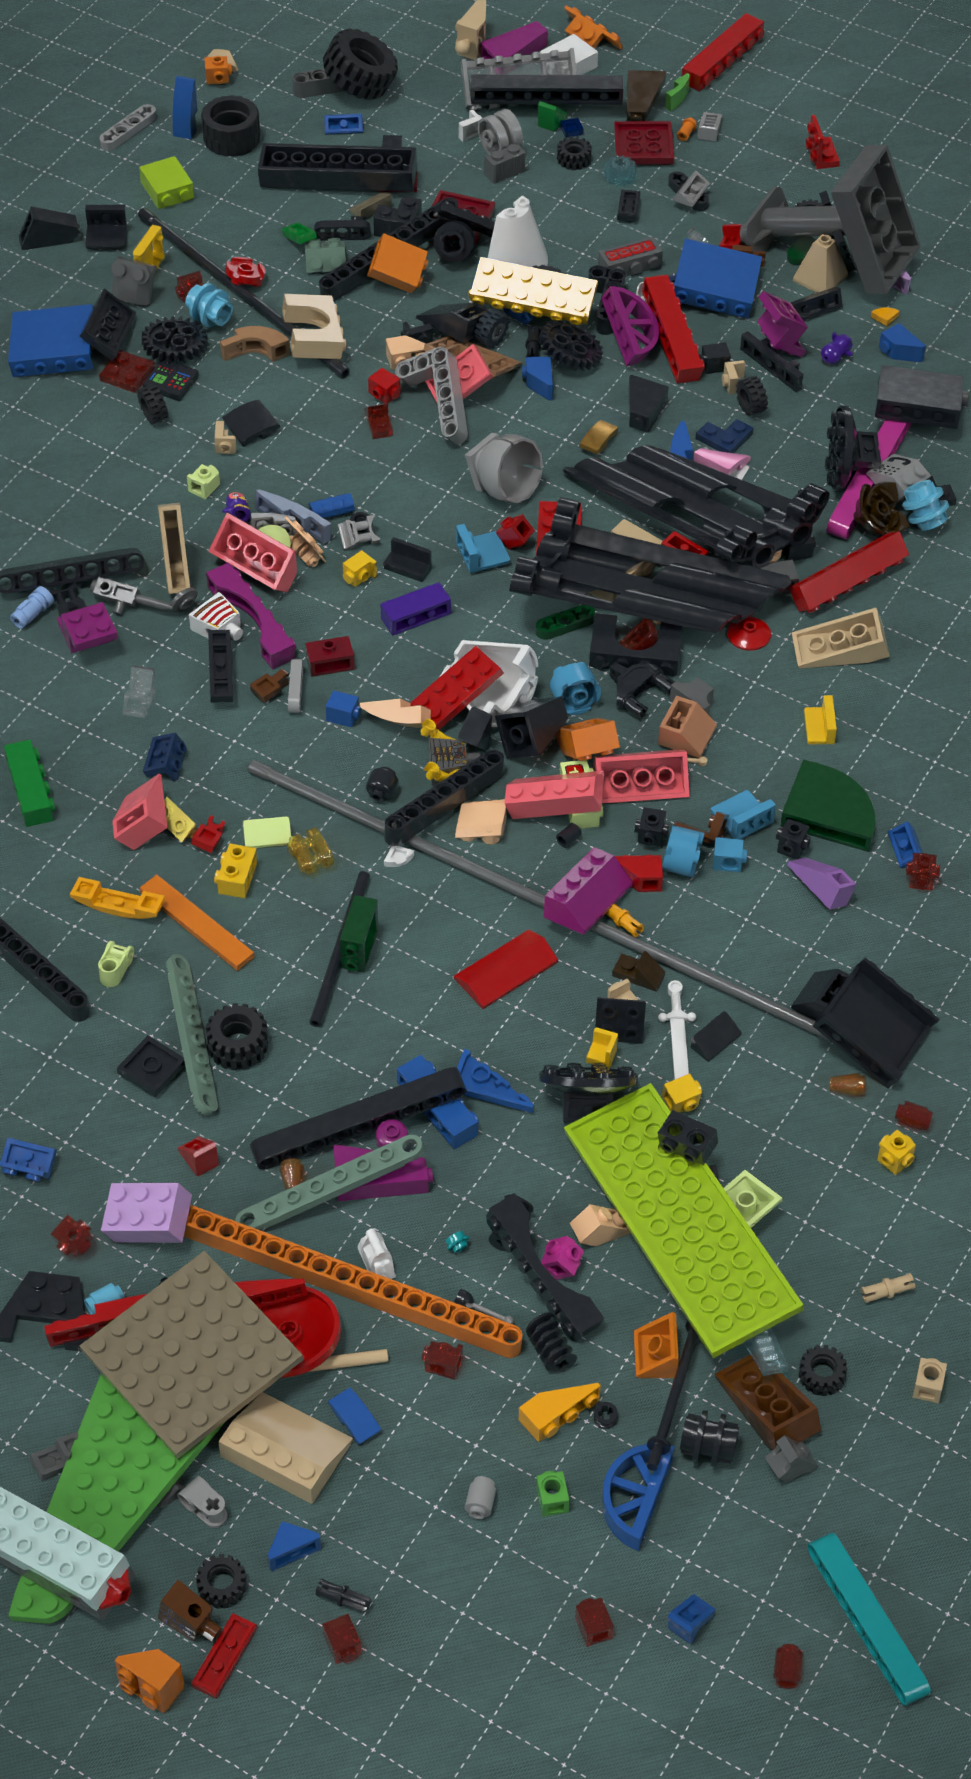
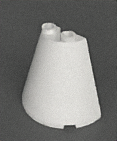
M521 196L513 202L515 208L504 209L496 216L487 259L527 267L535 265L548 266L547 251L531 210L529 199Z
M462 640L454 652L455 660L453 664L446 665L442 674L475 646L495 662L504 674L466 707L470 710L475 706L492 714L491 727H497L495 715L532 699L538 677L535 676V667H538L537 656L528 645Z

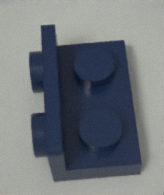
M176 732L152 738L143 768V773L147 777L167 773L172 781L178 780L187 747Z

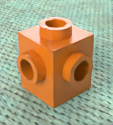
M227 56L204 57L206 84L229 83L228 75H232L231 63H227Z

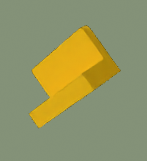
M824 695L822 707L804 708L808 744H835L837 728L833 695Z

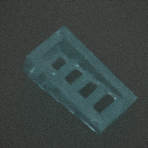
M772 1328L745 1341L746 1347L763 1376L788 1371V1364Z

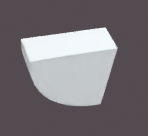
M391 846L384 860V866L399 867L407 864L413 859L414 850L401 846Z

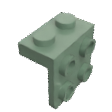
M330 238L328 242H320V239H313L308 241V243H304L307 273L331 272L346 262L344 241H340V238Z

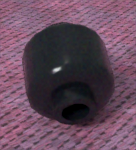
M382 766L371 772L366 783V791L373 800L381 802L390 800L394 796L399 782L395 771L389 767Z

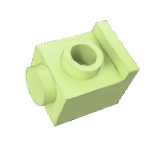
M202 464L192 475L188 474V491L206 499L220 485V476L217 468L213 465L207 467Z

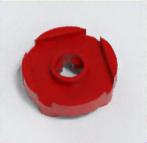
M233 257L231 262L227 261L225 273L235 285L248 284L259 287L262 285L265 277V267L259 262L258 266L253 264V259L247 257Z

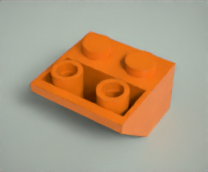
M159 1649L121 1655L115 1659L120 1688L131 1696L133 1694L139 1696L143 1704L153 1711L158 1709L165 1713L185 1687L181 1664Z

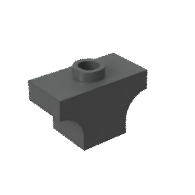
M698 677L689 683L676 681L671 685L670 701L673 702L676 696L695 701L709 715L710 705L713 703L714 688Z
M785 1435L776 1441V1448L765 1456L778 1479L790 1483L801 1474L811 1473L819 1467L804 1442H798Z

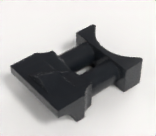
M73 582L69 588L64 590L49 589L54 602L57 601L59 617L61 614L87 607L84 600L78 597L79 592L76 582Z

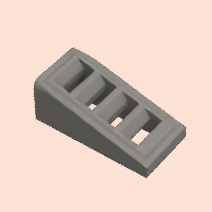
M703 113L698 128V139L717 141L722 114Z

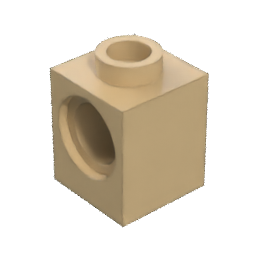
M921 1358L912 1398L939 1403L947 1363H942L933 1358ZM929 1376L934 1378L935 1380H929L926 1377Z

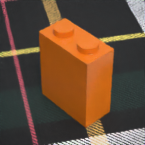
M383 234L378 240L367 276L412 293L416 288L419 289L423 277H421V272L426 269L428 259H426L428 251Z

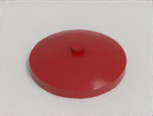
M306 1287L308 1296L258 1307L303 1355L304 1360L282 1377L301 1375L318 1367L329 1358L339 1342L341 1321L337 1308L328 1296L316 1289Z

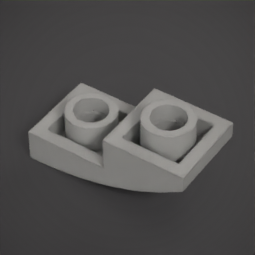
M251 513V526L256 529L267 525H277L285 529L289 536L296 533L285 519L287 516L293 522L296 520L295 517L275 513Z

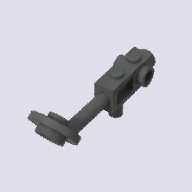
M98 577V580H93L90 588L91 593L96 598L116 603L113 611L116 615H122L125 606L135 608L137 603L165 611L179 612L191 607L198 595L196 589L190 587L180 591L172 602L168 603L140 595L139 589L130 584H122L109 578L104 579Z

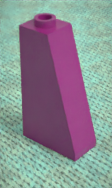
M536 21L481 42V57L484 59H494L495 56H503L504 58L513 57L514 54L524 56L531 55L533 52H539L547 46L548 31ZM519 65L494 68V71L497 75H506Z
M333 1145L335 1168L373 1150ZM419 1157L418 1160L410 1161L399 1169L339 1195L338 1201L429 1193L428 1183H433L432 1168H427L426 1158Z

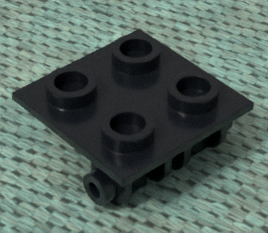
M597 997L595 1028L617 1033L618 1042L643 1044L646 1001Z

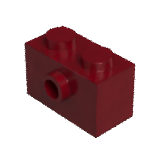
M349 636L305 643L306 659L311 677L355 670L354 653Z

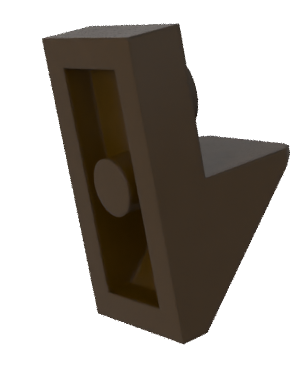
M643 951L640 959L621 953L612 970V977L621 980L628 979L632 984L657 992L666 971L646 951Z

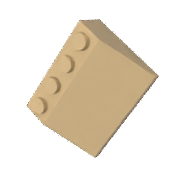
M262 1392L231 1422L219 1440L220 1457L313 1504L352 1444L353 1438Z

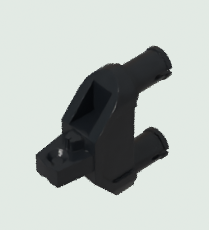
M615 662L609 668V676L617 684L616 706L621 710L627 709L639 719L646 715L648 707L636 699L654 685H657L670 695L671 685L675 683V681L664 675L663 669L655 664H635L626 668Z

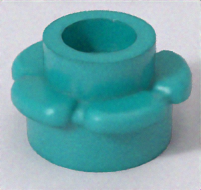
M463 1231L452 1234L445 1240L448 1245L447 1250H453L455 1253L463 1251L468 1247L467 1242L470 1237L466 1236Z

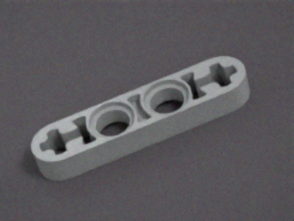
M146 104L136 109L100 135V147L105 151L116 149L156 120V108L153 105Z

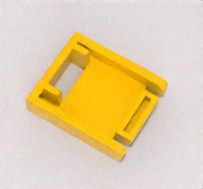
M152 225L134 249L133 260L155 265L156 269L165 258L163 249L164 238L160 226Z

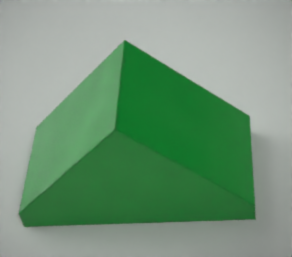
M540 101L538 105V127L555 132L566 119L568 113L556 106Z

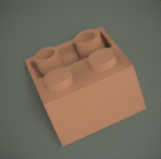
M676 696L659 727L658 745L673 750L683 749L687 751L688 755L701 758L717 724L697 702Z

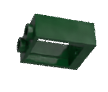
M354 895L340 937L342 969L352 972H365L379 928L378 899Z

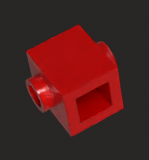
M384 368L379 369L368 378L369 394L388 404L401 394L400 378Z
M521 514L513 518L510 516L505 518L500 523L501 527L497 530L496 534L508 549L516 546L520 548L527 543L528 538L535 530L525 516Z

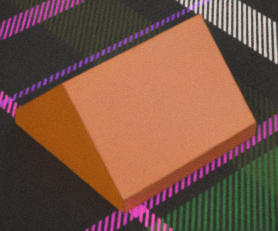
M671 1312L634 1330L636 1377H675L679 1361L676 1313Z

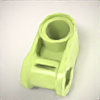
M114 941L108 942L105 952L98 963L102 985L115 987L121 982L123 975L133 960V946L124 947L116 945Z

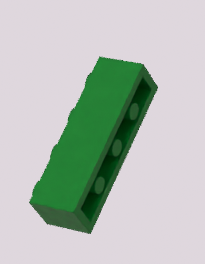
M31 739L4 745L7 764L25 826L30 827L53 821L52 812L56 811L53 798H48L47 796L50 794L48 781H43L42 779L45 777L43 764L38 765L37 762L40 761L38 748H33Z

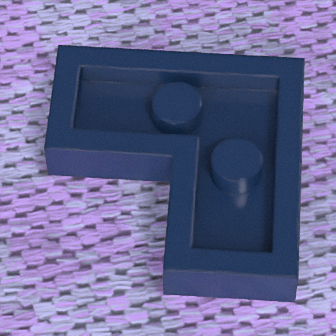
M738 419L726 430L707 422L696 432L695 439L717 451L734 453L753 434L754 428Z

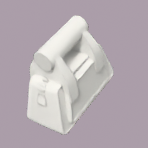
M375 1229L367 1230L366 1236L361 1238L358 1244L359 1253L367 1270L389 1279L396 1278L393 1259L387 1250L381 1233L376 1232Z

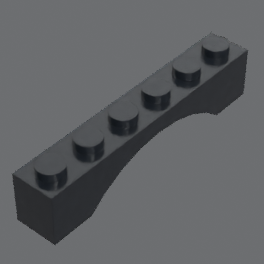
M515 1192L490 1207L486 1215L488 1226L501 1237L504 1249L508 1253L511 1252L519 1270L523 1274L526 1273L534 1291L538 1295L541 1294L545 1299L548 1311L553 1313L554 1316L556 1315L560 1320L563 1332L568 1337L571 1336L574 1342L599 1327L604 1317L591 1298L562 1285L551 1276L540 1262L530 1238L529 1212Z

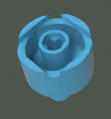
M572 663L554 669L553 677L550 681V690L554 697H563L568 714L578 715L585 713L591 709L590 705L595 701L596 703L599 701L601 688L586 663Z
M672 825L662 870L693 878L701 851L700 846L702 845L704 832Z

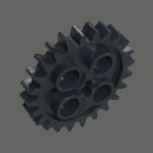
M172 316L169 320L164 317L163 321L156 319V324L150 322V327L145 326V331H142L141 336L143 350H146L147 355L152 354V359L159 357L160 362L164 359L167 360V363L174 360L176 364L179 360L186 363L187 358L193 361V356L200 357V353L205 352L208 343V334H206V329H203V325H197V321L190 322V318L183 320L182 316L178 319Z
M553 320L551 324L547 322L546 326H543L538 338L540 339L539 344L543 345L541 349L547 350L546 355H552L551 360H559V365L562 363L566 364V368L572 366L574 370L577 367L582 371L585 368L590 370L591 367L595 368L599 364L603 355V346L599 345L600 341L595 340V335L589 334L590 330L584 331L583 326L570 325L567 320L565 323L562 321L556 323Z

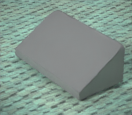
M695 170L674 196L673 200L693 207L710 183Z

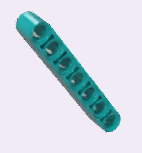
M831 1532L808 1543L807 1548L811 1559L899 1701L904 1706H907L929 1695L931 1689L925 1675L836 1534Z

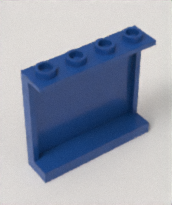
M685 238L674 283L675 295L680 299V303L748 319L754 299L762 256Z
M93 305L12 312L8 358L12 377L93 369L91 360L92 346L79 337L93 309Z

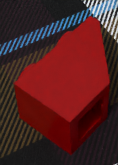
M661 855L615 856L633 882V889L637 892H662L663 872Z

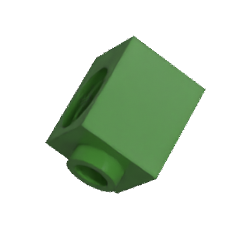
M546 1471L541 1475H537L536 1490L542 1517L569 1513V1496L563 1471ZM549 1489H554L558 1492L555 1494H550L546 1491Z

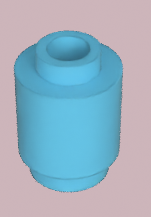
M110 1283L90 1293L89 1297L84 1299L90 1315L96 1314L94 1304L122 1299L125 1296L119 1285L114 1286Z

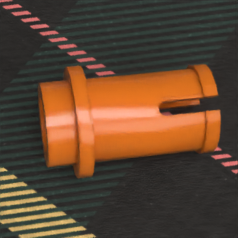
M689 117L683 120L682 127L676 135L680 141H687L691 132L695 131L697 128L695 119Z

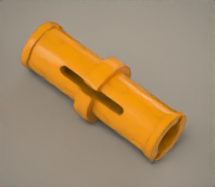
M613 904L605 913L614 920L616 926L623 927L634 937L639 936L636 931L642 933L644 930L642 923L634 919L628 910H622L616 904Z

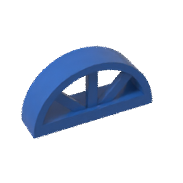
M647 1444L624 1452L612 1463L606 1474L602 1496V1509L605 1521L612 1533L622 1543L634 1550L639 1551L673 1461L675 1446H671L670 1452L661 1456L658 1468L652 1475L645 1464L649 1461L651 1454ZM636 1466L646 1486L620 1478V1475L631 1467ZM616 1486L642 1495V1497L613 1508L610 1492L612 1487ZM640 1508L632 1528L619 1518V1516Z

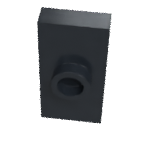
M621 190L617 220L637 222L641 191Z

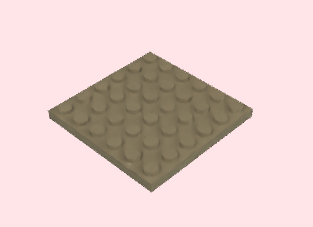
M205 1250L80 1345V1349L177 1459L304 1360L303 1355Z

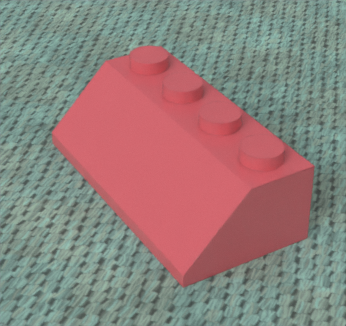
M226 513L208 552L227 563L229 562L234 567L274 590L288 593L297 574L296 551L237 517Z
M683 749L593 756L594 771H604L602 803L690 797L687 751Z
M604 771L515 779L506 785L504 804L512 819L601 811Z

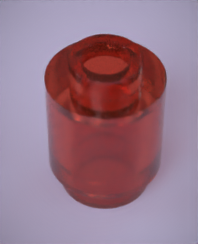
M905 1100L904 1105H898L895 1118L899 1119V1125L921 1131V1129L927 1131L933 1112L929 1111L927 1107Z
M783 1644L782 1647L776 1649L773 1677L776 1679V1685L781 1688L798 1687V1682L802 1679L804 1653L794 1644Z

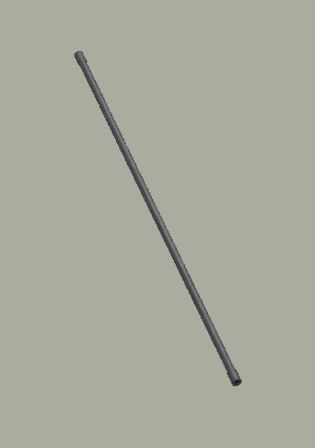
M252 760L249 764L248 772L265 780H270L384 833L385 821L277 772L259 761ZM413 836L404 842L544 908L545 895L418 836ZM599 920L590 928V930L639 953L646 951L654 960L830 1041L813 1027L816 1021Z

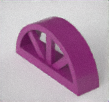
M610 286L601 299L626 366L635 365L641 362L655 346L659 337L658 322L653 311L643 299L624 288ZM631 313L636 319H629V314ZM635 326H641L642 329H643L644 335L641 334L640 332H638V331H637L636 329H634L633 327H635ZM637 340L643 343L645 347L640 349Z

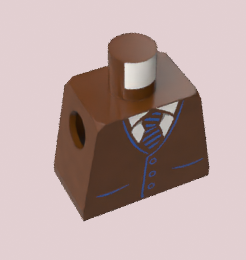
M179 1580L174 1583L161 1600L158 1619L191 1641H195L202 1634L213 1642L222 1627L211 1620L213 1611L211 1605Z

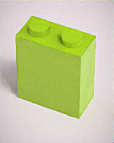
M175 156L139 167L140 181L158 209L194 199L193 182Z

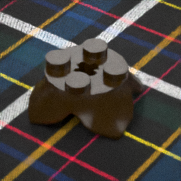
M881 482L872 488L869 484L862 486L860 497L856 502V511L854 512L856 522L860 523L873 536L897 531L902 532L910 526L906 516L895 509L898 501L896 482Z

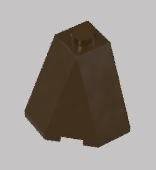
M628 70L626 121H646L665 84L666 71Z

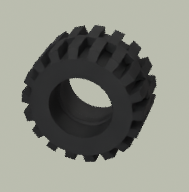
M233 1003L231 1007H228V1005L222 1006L223 1010L217 1009L214 1012V1016L209 1017V1023L206 1024L207 1046L210 1056L214 1058V1062L217 1064L221 1063V1066L224 1068L230 1066L231 1070H237V1067H242V1070L247 1069L248 1065L253 1067L257 1064L256 1060L261 1061L264 1058V1053H267L268 1050L267 1022L264 1020V1015L261 1012L257 1013L255 1007L248 1008V1004L238 1006V1003ZM236 1033L248 1035L238 1040L227 1038Z

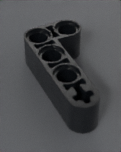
M600 265L592 266L589 269L588 279L598 281L596 293H602L603 296L610 286L625 289L626 272L624 270ZM601 299L597 310L596 331L601 335H609L613 333V329Z

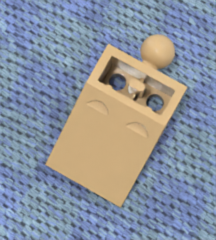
M477 0L466 14L457 21L455 50L458 55L473 60L480 58L481 42L486 41V0Z

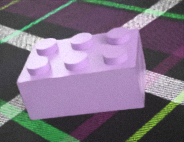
M111 1183L101 1231L114 1242L182 1243L192 1194L179 1183Z

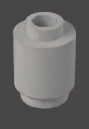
M478 1476L470 1484L464 1507L470 1517L483 1519L491 1515L496 1494L495 1482L492 1479Z

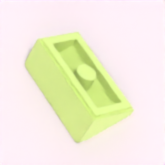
M289 817L243 821L245 846L262 848L292 845Z

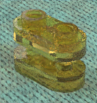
M316 827L306 830L307 838L305 839L300 834L289 837V843H287L288 851L291 856H296L298 867L302 873L305 872L307 875L317 872L318 863H321L324 868L334 865L332 852ZM308 847L312 848L315 855H312Z

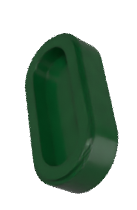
M801 236L787 252V261L793 265H801L816 240L811 236Z

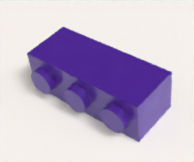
M440 582L380 604L381 620L392 636L451 614V598Z

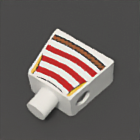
M220 592L189 614L190 629L208 638V630H230V637L235 641L239 640L243 635V630L240 628V614L238 610Z

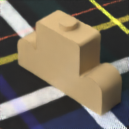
M180 503L158 505L159 524L168 592L173 594L190 588Z

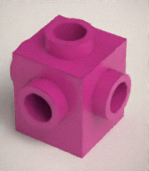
M568 1236L549 1240L545 1247L541 1263L556 1280L575 1275L580 1265L584 1250Z

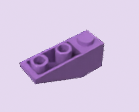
M809 858L788 862L787 865L826 907L834 909L847 906L856 883L842 869Z

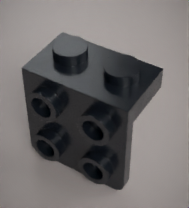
M86 205V248L94 250L125 248L127 231L125 205Z

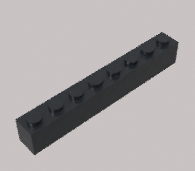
M471 74V104H539L541 101L547 104L623 105V75Z

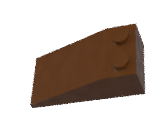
M758 1350L715 1374L717 1381L762 1441L772 1451L777 1446L776 1441L784 1435L800 1442L821 1431L818 1408Z

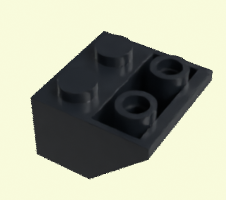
M840 969L814 972L791 1005V1008L817 1020L848 976V973Z

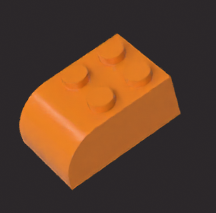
M601 718L585 720L562 726L556 734L562 753L565 756L573 757V760H588L592 758V754H600L601 756L614 753L613 749L620 748L614 720Z

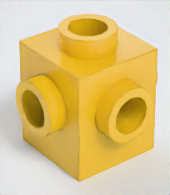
M896 1130L891 1135L887 1134L881 1139L877 1159L881 1164L895 1175L911 1165L915 1159L916 1144L908 1135H904L899 1130Z

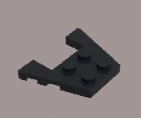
M827 190L819 193L823 206H832ZM841 230L834 231V236H831V239H835L848 272L855 270L851 254Z
M29 1271L0 1313V1342H12L18 1319L52 1324L58 1320L66 1321L83 1315L84 1306L80 1277ZM87 1338L64 1343L65 1350L82 1352L80 1345Z

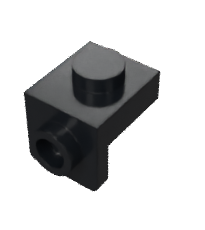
M403 322L401 336L406 335L425 344L433 342V328L430 324L410 328L408 322Z

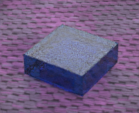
M579 118L560 121V127L565 137L584 135V129Z

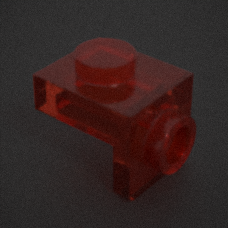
M200 271L177 277L175 291L178 298H182L184 304L191 288L196 284L203 285Z

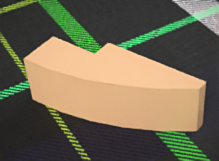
M402 699L360 703V707L370 714L401 726L423 728L421 724L426 719H431L430 709L421 705L410 706L409 702Z

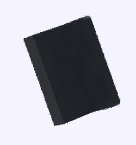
M393 537L391 540V552L383 562V569L423 582L432 568L431 550Z

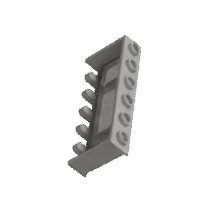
M574 48L563 52L552 50L550 53L543 54L533 52L531 55L521 56V54H514L513 57L504 58L503 56H495L494 59H484L481 57L476 58L474 61L462 59L460 62L465 108H470V110L474 111L481 110L484 106H489V109L500 108V105L503 104H471V74L577 75ZM508 104V107H515L519 104Z

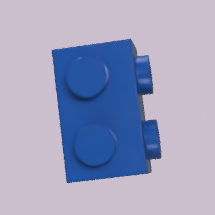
M7 1138L0 1161V1167L3 1168L2 1173L16 1176L17 1172L25 1173L26 1179L40 1182L41 1178L49 1179L57 1150Z

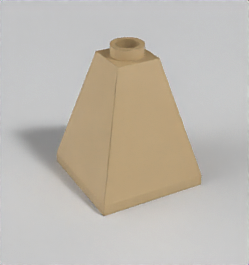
M822 234L812 244L795 273L793 281L814 292H821L838 286L847 278L848 272L836 241L831 239L829 235Z

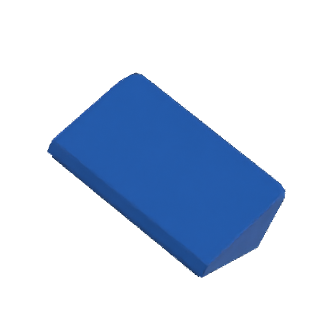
M362 114L324 115L325 135L363 133Z
M908 821L888 831L901 869L927 864L916 831Z

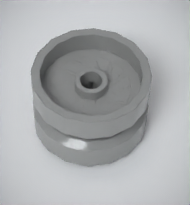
M503 109L494 113V115H489L479 120V138L483 148L489 155L493 151H500L511 144H518L522 147V129L519 121L510 110Z

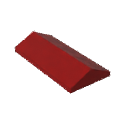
M528 929L454 975V980L482 1009H485L558 963V958L543 936Z

